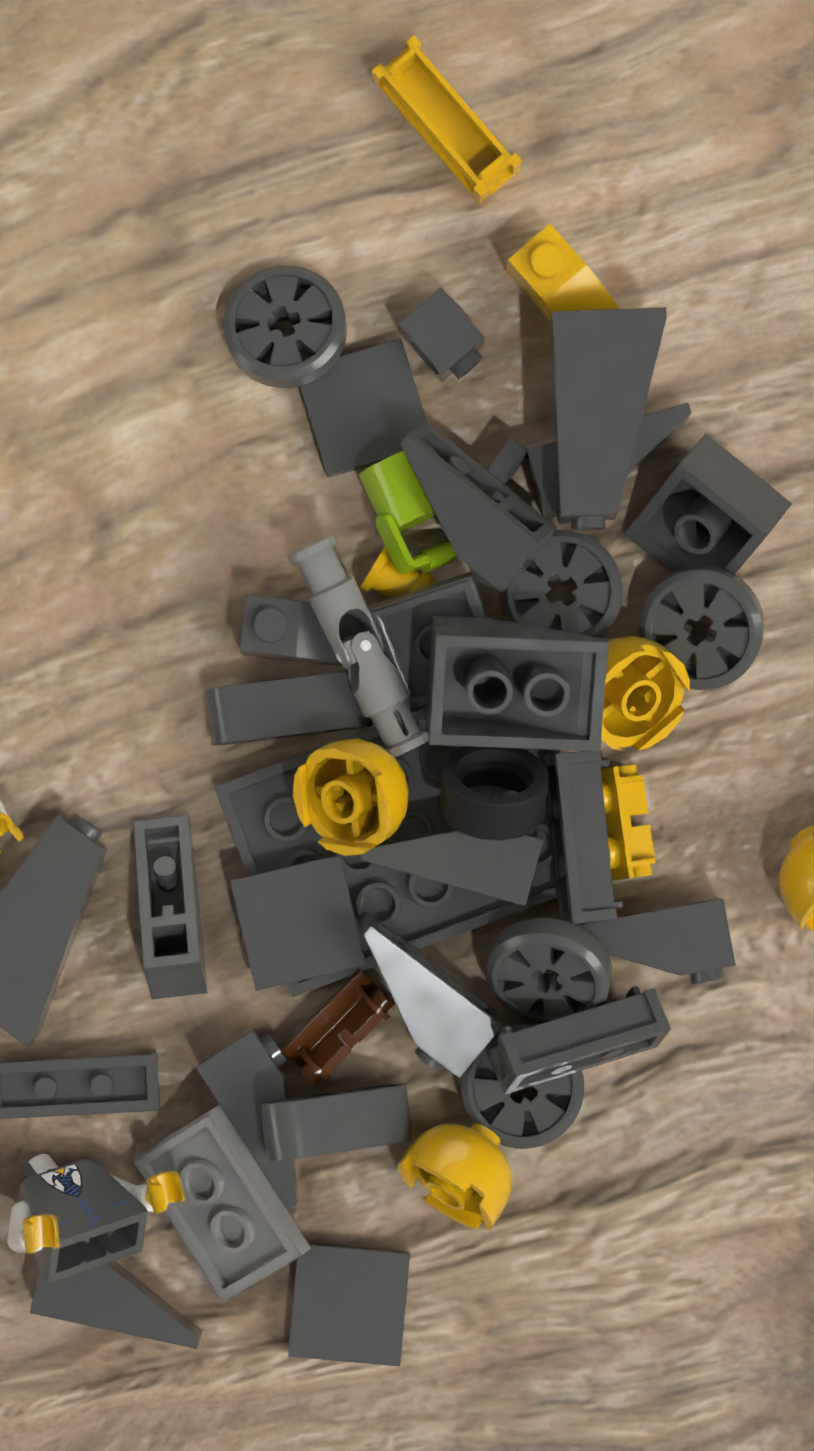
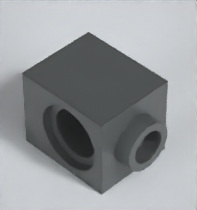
M441 287L398 324L399 334L442 382L452 373L458 379L462 378L483 359V356L478 351L484 346L485 337Z

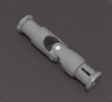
M330 535L287 557L291 564L298 565L312 594L308 601L337 660L345 669H348L352 693L363 716L371 717L385 747L384 749L394 757H397L428 741L427 731H420L406 701L410 696L398 670L390 659L384 655L382 638L355 579L347 578L333 548L337 543L334 535ZM345 613H348L360 621L365 632L348 636L341 641L339 621Z

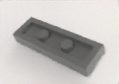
M158 1053L0 1062V1119L159 1111L161 1109Z

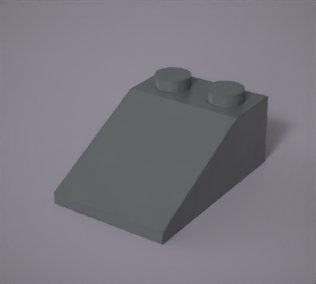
M433 616L426 716L429 745L600 752L608 639L491 618Z

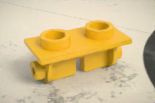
M637 764L601 769L612 881L652 875L651 864L656 863L651 826L632 827L630 816L649 813L644 775H638Z

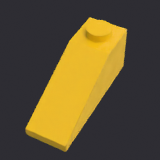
M550 223L507 261V274L549 321L552 312L620 309L588 265Z

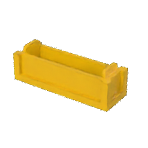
M413 35L406 41V49L385 67L380 63L372 70V81L478 205H480L521 171L522 160L516 153L512 156L424 55L421 51L422 43Z

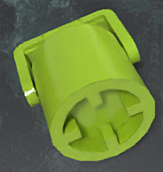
M404 451L370 466L359 474L362 485L377 515V530L395 568L400 573L408 574L418 569L429 572L455 560L456 553L451 543L447 541L421 550L413 558L406 547L400 532L417 526L437 515Z

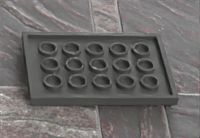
M427 707L412 712L420 731H427ZM375 727L340 739L358 738L385 748ZM428 740L424 744L395 757L406 776L409 788L408 807L406 815L397 831L376 847L458 831L445 821L439 811L442 764L453 751L463 746L429 745ZM319 748L214 787L247 876L337 855L341 856L366 965L288 983L292 997L351 976L358 969L364 971L378 965L366 941L359 921L365 911L415 949L420 950L558 898L548 793L545 817L532 834V837L542 839L543 844L526 906L364 862L361 861L362 855L343 856L325 849L317 842L323 837L315 831L312 824L304 827L293 799L295 773L299 766L306 763L309 755ZM526 749L538 757L544 766V755L561 753L560 750ZM481 785L469 788L471 791L486 796L504 797L518 794L514 790L494 785Z

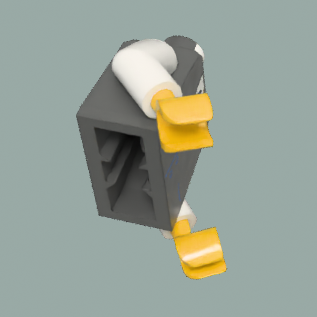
M37 1155L28 1161L24 1167L23 1176L25 1180L21 1183L19 1202L10 1211L7 1242L11 1250L17 1253H32L40 1273L47 1284L142 1252L148 1212L159 1214L167 1209L168 1203H181L185 1201L179 1173L176 1171L158 1173L148 1178L146 1184L137 1186L109 1174L92 1159L85 1158L58 1167L50 1155Z

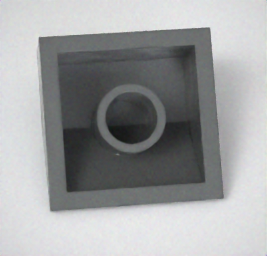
M705 433L624 535L671 573L688 566L710 565L736 574L783 517L792 503Z

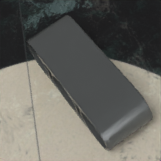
M348 671L221 686L205 690L211 745L213 746L353 730L372 726L371 717L363 716L352 693Z
M403 1083L260 1103L266 1161L314 1157L412 1140L406 1084Z

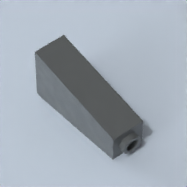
M666 307L552 312L550 335L558 521L571 522L572 531L606 529L605 520H615L618 515L667 319Z
M77 814L74 815L71 821L57 815L0 892V1027L26 1047L32 1045L40 1035L107 849L97 842L103 833Z

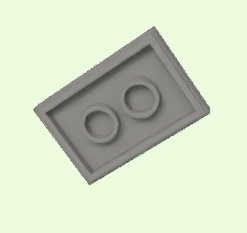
M220 1105L212 1108L132 1159L145 1182L148 1178L158 1173L167 1171L179 1173L185 1201L181 1203H168V1207L164 1212L222 1302L299 1258L311 1249Z

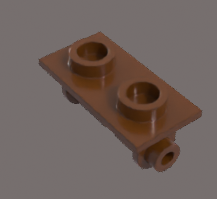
M358 969L281 1048V1051L300 1067L301 1073L312 1084L316 1085L322 1078L328 1081L331 1078L330 1073L351 1052V1049L358 1042L360 1043L382 1019L387 1021L390 1018L388 1011L396 1002Z

